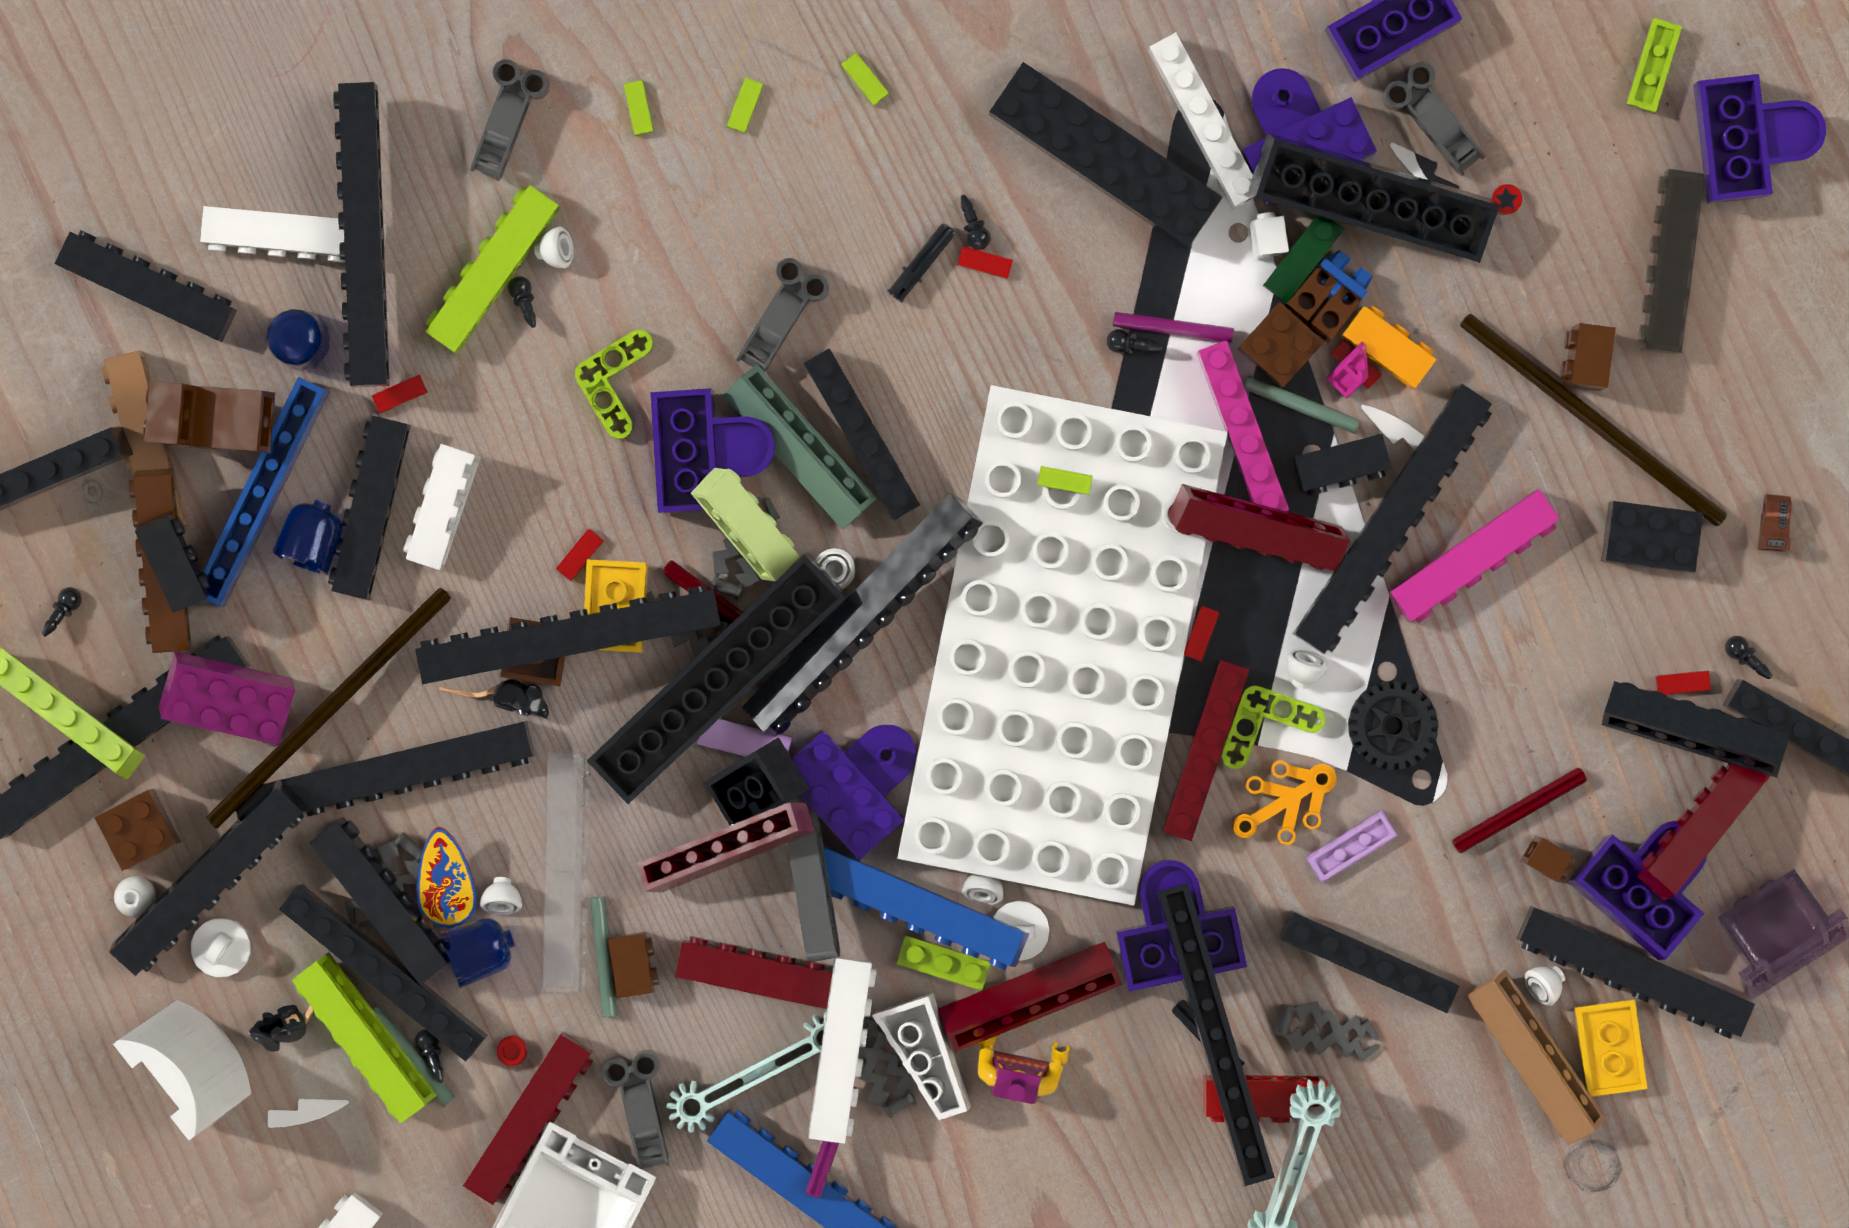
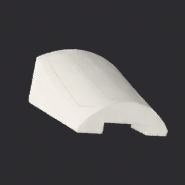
M176 1000L113 1044L131 1068L143 1062L178 1106L179 1110L170 1117L188 1140L209 1128L251 1095L245 1066L228 1036L205 1014L179 1000Z
M549 1122L492 1228H631L656 1177L632 1164H626L576 1138V1135Z

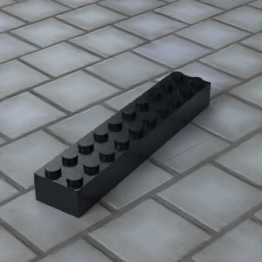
M809 553L804 554L602 745L587 762L629 804L849 597L848 594Z

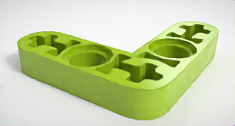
M644 330L630 332L581 362L575 369V379L608 434L616 439L627 438L633 431V422L608 379L644 358L652 351L653 339ZM635 336H639L641 339L646 337L648 340L644 344L646 349L642 352L638 348L630 352L634 358L628 360L627 353L620 345L626 342V347L629 348L635 343ZM613 350L619 351L623 357L621 365L615 368L608 366L606 363V355ZM600 358L602 366L608 373L603 376L600 370L593 375L595 379L593 382L587 379L582 381L581 376L584 374L582 369L586 366L590 370L598 366L594 361ZM603 391L610 393L613 398L611 406L606 409L599 408L595 402L596 396ZM617 406L621 409L620 412L615 413L618 419L621 421L626 419L628 423L624 426L626 431L622 434L619 431H612L615 423L611 416L607 420L603 417V414L612 412Z
M1250 686L1244 690L1221 753L1222 761L1231 769H1239L1246 765L1263 717L1306 732L1315 733L1320 731L1325 725V714L1320 708L1260 686ZM1255 690L1260 692L1259 697L1269 701L1270 694L1275 696L1270 704L1269 714L1263 712L1267 706L1256 704L1255 708L1250 707L1251 701L1247 700V695L1254 694ZM1282 700L1288 701L1292 706V712L1286 718H1280L1275 713L1276 704ZM1297 705L1303 706L1300 712L1310 715L1312 711H1316V717L1320 719L1319 724H1313L1311 728H1308L1307 721L1298 718L1297 724L1292 723L1297 714ZM1241 719H1249L1253 723V731L1248 736H1241L1237 732L1236 726ZM1233 735L1239 740L1249 741L1247 748L1241 745L1239 753L1243 755L1242 761L1236 760L1235 764H1231V758L1226 756L1228 750L1233 751L1237 742H1231Z

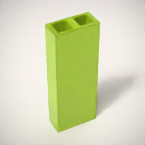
M857 52L841 64L873 106L889 95L888 91Z
M745 77L727 127L744 134L746 133L764 86L763 83Z
M643 80L623 84L634 135L638 136L654 132Z
M1041 466L1037 485L1089 495L1093 475Z

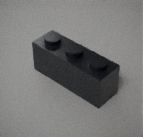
M1383 434L1293 457L1301 491H1309L1310 496L1328 492L1326 486L1338 483L1339 488L1357 484L1355 478L1367 475L1368 481L1385 477V470L1391 469Z
M169 511L138 524L135 533L172 612H177L207 599L208 589L211 588L206 573L204 571L200 572L195 563L198 561V557L194 547L191 544L187 545L183 537L185 529L180 518H174L172 512Z

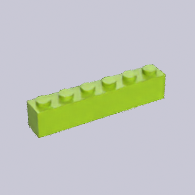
M530 184L527 189L522 187L512 200L515 205L510 213L504 212L495 224V227L498 229L493 237L489 238L487 236L477 250L480 252V255L474 263L469 261L460 273L463 279L457 287L452 285L443 297V301L446 303L439 312L434 310L425 323L428 326L425 332L456 354L463 348L531 252L535 243L538 242L561 209L558 204Z
M0 647V685L116 774L128 780L146 755L14 655Z
M329 952L292 979L297 992L307 1000L313 1008L316 1017L326 1025L332 1033L334 1041L345 1050L350 1057L352 1065L360 1070L368 1081L371 1090L379 1095L390 1115L395 1117L400 1124L437 1096Z

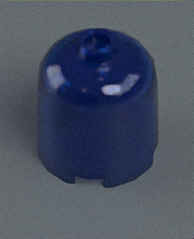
M300 309L283 311L272 319L267 328L266 341L269 351L279 362L292 369L315 367L325 358L330 347L327 325L319 316L310 311Z
M315 500L313 504H297L288 513L271 554L281 560L283 556L293 559V565L305 570L328 575L342 535V522L336 514L330 511L332 506L325 502Z
M483 918L440 932L442 941L449 939L447 943L451 949L446 950L455 977H461L457 979L459 988L505 970L511 962L510 948L514 947L515 943L510 929L503 931L502 926L495 919Z

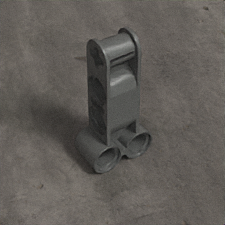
M502 59L493 67V78L501 87L471 165V171L479 170L496 177L497 181H500L531 100L545 97L550 90V82L544 73L533 69L522 75L520 67L510 59ZM506 66H511L515 69L514 78L507 82L500 79V71ZM533 77H540L543 80V87L538 92L528 90V82ZM481 160H485L490 163L498 165V167L484 163Z
M1418 62L1407 71L1405 76L1406 83L1394 81L1385 88L1382 94V101L1388 109L1393 111L1405 108L1457 174L1463 176L1464 170L1479 158L1484 159L1485 155L1431 88L1435 80L1433 67L1429 63ZM1421 69L1426 72L1428 76L1426 84L1420 85L1414 81V70ZM1398 88L1403 91L1404 101L1397 104L1391 101L1389 97L1391 89ZM1470 150L1472 151V153L1469 156H1467L1464 160L1458 163V160L1460 158H1462Z
M785 258L778 263L776 275L782 284L736 359L737 362L742 360L751 367L758 365L764 373L808 301L820 302L829 294L827 280L820 274H810L805 278L802 265L793 258ZM788 264H793L798 268V275L793 280H786L782 277V269ZM813 280H820L824 284V290L818 296H812L807 291L808 284ZM750 351L759 358L763 359L765 362L762 363L761 361L749 355L747 352Z
M652 1050L640 1051L631 1064L627 1059L615 1056L609 1059L603 1068L604 1080L609 1085L620 1087L637 1165L642 1170L643 1168L664 1163L666 1166L670 1165L651 1078L657 1074L660 1068V1058ZM643 1057L651 1058L654 1062V1069L650 1072L642 1071L638 1066L639 1059ZM613 1064L622 1065L625 1069V1076L620 1079L613 1078L609 1073V1067Z

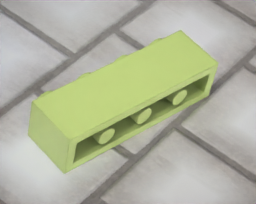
M714 468L691 492L692 496L762 580L777 581L800 557L793 549L794 543L786 535L779 532L775 527L777 525L776 521L769 514L761 510L758 506V499L751 492L743 488L740 484V477L733 470Z

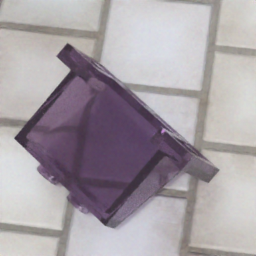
M1795 869L1776 881L1769 880L1765 882L1757 893L1750 897L1744 896L1734 903L1733 908L1718 917L1720 925L1747 966L1738 974L1743 991L1750 1001L1849 939L1848 917L1840 908L1828 916Z

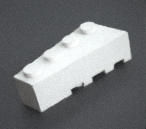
M440 444L432 462L433 470L431 477L427 479L422 495H425L422 506H418L413 519V523L416 524L413 536L408 535L403 552L407 553V560L437 570H444L481 457Z
M933 993L876 1011L872 1014L876 1023L880 1025L885 1033L886 1039L901 1058L907 1072L911 1074L917 1083L918 1089L938 1120L966 1112L971 1108V1103Z

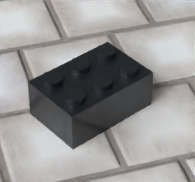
M1610 501L1608 503L1601 561L1694 573L1697 567L1703 512Z
M779 737L704 782L730 826L788 803L810 789Z

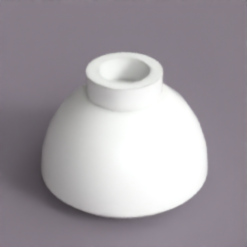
M559 226L547 231L541 241L535 243L534 251L539 260L543 259L547 264L556 268H567L571 264L574 255L573 242L570 234L563 227Z
M836 548L825 550L815 560L842 589L847 587L855 576V563L852 557L844 550Z
M1293 650L1287 654L1286 667L1288 673L1293 678L1291 683L1295 687L1301 689L1309 688V685L1318 681L1327 670L1328 665L1326 661L1314 652Z
M971 874L962 888L964 896L972 901L975 900L993 905L1003 899V885L1000 879Z
M140 876L125 878L118 884L114 892V902L117 909L123 915L132 918H138L156 900V892L153 885L147 879Z
M496 877L493 880V884L484 891L480 906L491 914L510 915L522 908V899L518 890L511 885L510 878Z
M1538 966L1525 973V985L1536 1001L1546 1006H1552L1559 999L1562 992V982L1565 981V975L1557 966L1552 968Z

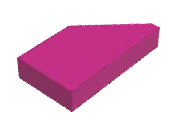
M1362 341L1326 377L1346 399L1369 377L1366 344Z

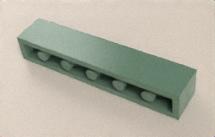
M755 365L742 375L724 393L723 397L740 416L758 419L770 429L775 440V455L842 530L877 500L875 495L758 365Z

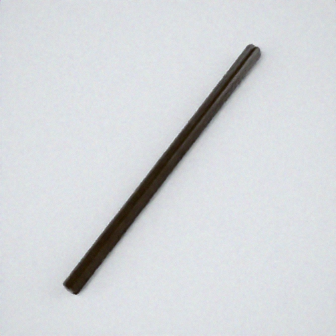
M1472 314L1466 315L1462 320L1461 328L1696 512H1703V517L1714 526H1720L1723 523L1727 514L1487 325Z
M438 588L206 816V820L214 828H219L450 601V595L443 588Z

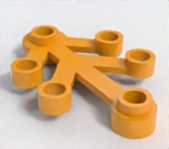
M1283 760L1275 761L1271 766V772L1275 777L1285 778L1289 776L1305 781L1295 788L1263 781L1258 776L1249 777L1245 785L1250 793L1258 794L1261 792L1278 796L1279 798L1252 815L1243 813L1236 816L1232 823L1235 834L1241 838L1251 837L1256 832L1257 825L1286 808L1283 825L1277 833V838L1283 845L1292 844L1296 838L1294 827L1301 798L1311 792L1309 811L1303 816V824L1308 829L1318 828L1321 824L1319 814L1324 793L1330 792L1335 787L1337 781L1335 771L1327 764H1316L1309 770L1288 765ZM1280 763L1286 766V771L1282 775L1275 773V766ZM1320 773L1327 775V782L1322 785L1316 781V777ZM1257 779L1260 781V788L1258 790H1251L1249 788L1251 780ZM1309 815L1317 816V823L1313 826L1308 825L1306 822ZM1242 821H1248L1251 824L1247 832H1243L1239 828ZM1285 830L1292 833V838L1289 841L1281 839V833Z

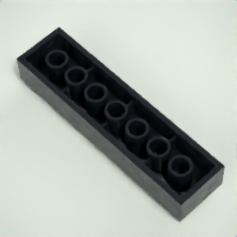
M1025 62L1021 64L989 111V116L1187 250L1223 198Z
M1268 132L1248 189L1255 197L1479 263L1481 262L1500 207L1495 201L1484 196Z

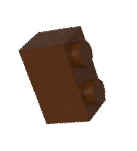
M1535 835L1520 862L1550 880L1559 882L1561 878L1565 880L1574 866L1571 863L1574 856Z
M646 932L609 937L608 944L617 998L653 993L655 991L654 985H659L657 968H651L649 956L654 955L652 938H646Z

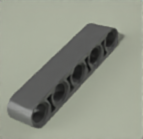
M812 811L809 814L815 832L787 843L804 949L809 962L840 957V943L821 828L817 813Z

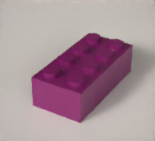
M175 651L159 703L161 719L279 745L295 688L292 678Z

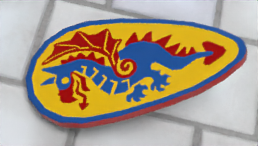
M437 827L432 830L422 849L417 878V904L420 913L425 915L432 924L438 927L452 928L462 925L471 918L476 910L477 893L472 873L461 847L445 828Z

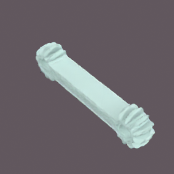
M826 1012L824 1013V1022L822 1023L817 1014L812 1016L816 1027L808 1022L804 1023L803 1027L810 1031L811 1035L701 1092L696 1091V1081H691L690 1091H688L684 1083H681L679 1089L682 1095L676 1091L670 1093V1096L678 1102L667 1103V1108L677 1110V1112L669 1116V1119L681 1118V1121L677 1124L678 1129H681L688 1122V1131L690 1133L694 1132L695 1122H697L701 1130L706 1129V1124L703 1118L709 1122L715 1120V1117L707 1112L708 1109L814 1054L820 1053L822 1044L819 1043L817 1035L819 1031L824 1030ZM806 1043L812 1045V1050L783 1065L777 1066L775 1064V1059ZM738 1078L743 1080L742 1086L713 1101H709L706 1097L707 1094ZM687 1099H696L700 1103L701 1109L698 1114L692 1115L685 1110L684 1104Z
M1322 1079L1317 1085H1313L1308 1080L1307 1087L1298 1085L1296 1093L1291 1094L1290 1114L1293 1118L1298 1119L1267 1210L1263 1213L1255 1210L1253 1214L1254 1219H1249L1248 1228H1298L1297 1221L1290 1219L1321 1127L1324 1124L1333 1127L1335 1123L1334 1118L1340 1117L1341 1114L1340 1096L1336 1094L1333 1085L1325 1087ZM1313 1104H1320L1318 1107H1311ZM1309 1127L1301 1152L1299 1153L1305 1131ZM1289 1185L1282 1208L1279 1210L1286 1187Z

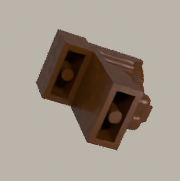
M150 381L149 389L146 393V403L148 406L147 418L143 425L144 442L198 449L210 448L270 453L275 405L274 392Z

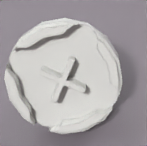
M1018 900L1006 903L993 916L997 920L1030 933L1019 961L1035 957L1042 952L1048 942L1050 929L1047 917L1040 908L1030 902Z
M214 918L203 923L195 931L191 941V955L196 966L205 974L213 977H228L238 973L248 963L252 953L251 941L247 930L239 922L229 918Z

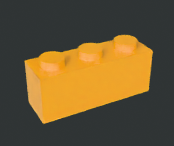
M1371 305L1368 309L1366 306H1363L1340 337L1355 348L1363 341L1366 344L1367 357L1410 389H1415L1437 360L1432 356L1434 351L1421 341L1415 344L1407 338L1410 333L1397 323L1392 327L1383 319L1386 315L1376 307Z

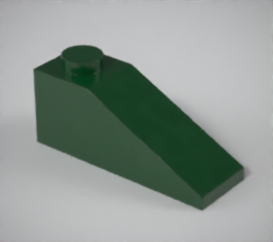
M1317 215L1266 280L1263 287L1287 304L1343 232L1344 228L1332 219Z

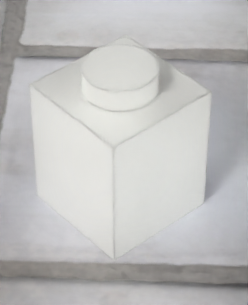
M1275 212L1262 213L1257 215L1256 220L1249 223L1254 259L1281 256L1289 252L1284 216L1275 217Z

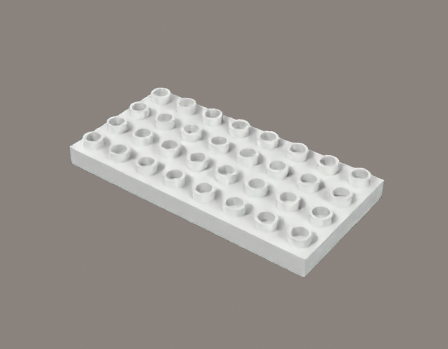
M993 385L990 386L967 506L983 524L978 528L976 536L970 541L965 542L958 549L897 859L1134 906L1206 539L1203 536L1196 534L1184 535L1178 532L1168 513L1182 484L1216 492L1227 431ZM1045 466L1093 475L1090 494L1086 495L1038 486L1040 467Z

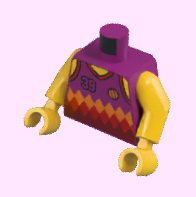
M998 1035L978 1043L979 1047L982 1048L979 1050L978 1075L982 1081L990 1086L992 1094L996 1097L1035 1104L1040 1096L1043 1097L1055 1092L1063 1071L1062 1065L1069 1060L1070 1046L1067 1045L1066 1051L1059 1052L1057 1051V1041L1052 1045L1051 1060L1053 1062L1051 1063L991 1050L995 1045Z

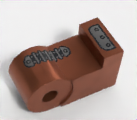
M1765 494L1760 518L1758 549L1790 551L1791 538H1789L1792 507L1790 496Z

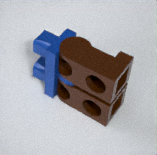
M1340 250L1331 255L1328 260L1325 258L1285 305L1288 310L1305 324L1325 300L1327 303L1308 325V328L1328 344L1368 291L1365 289L1373 277L1361 267L1352 278L1346 275L1342 270L1351 259Z

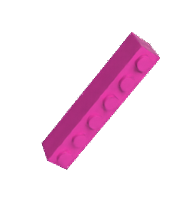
M1227 340L1198 350L1197 355L1224 429L1228 432L1227 437L1251 502L1288 511V505Z
M1535 490L1388 593L1408 622L1416 619L1420 623L1433 614L1430 608L1439 602L1444 606L1457 597L1456 590L1464 585L1469 589L1481 581L1482 577L1480 574L1488 568L1493 572L1507 563L1504 557L1515 551L1518 555L1532 545L1529 541L1538 534L1543 538L1557 528L1554 523L1560 518L1541 490Z

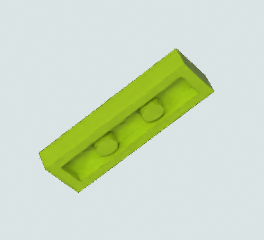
M1652 18L1626 105L1656 113L1682 26L1658 18Z
M908 935L904 937L896 963L980 991L983 990L991 965L988 960L975 958L968 954Z

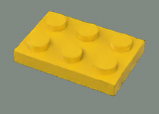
M587 559L584 609H587L588 614L600 612L599 606L617 603L619 609L629 607L628 600L646 597L648 563ZM644 641L599 650L643 653Z
M1635 999L1574 1007L1584 1083L1591 1097L1648 1089Z

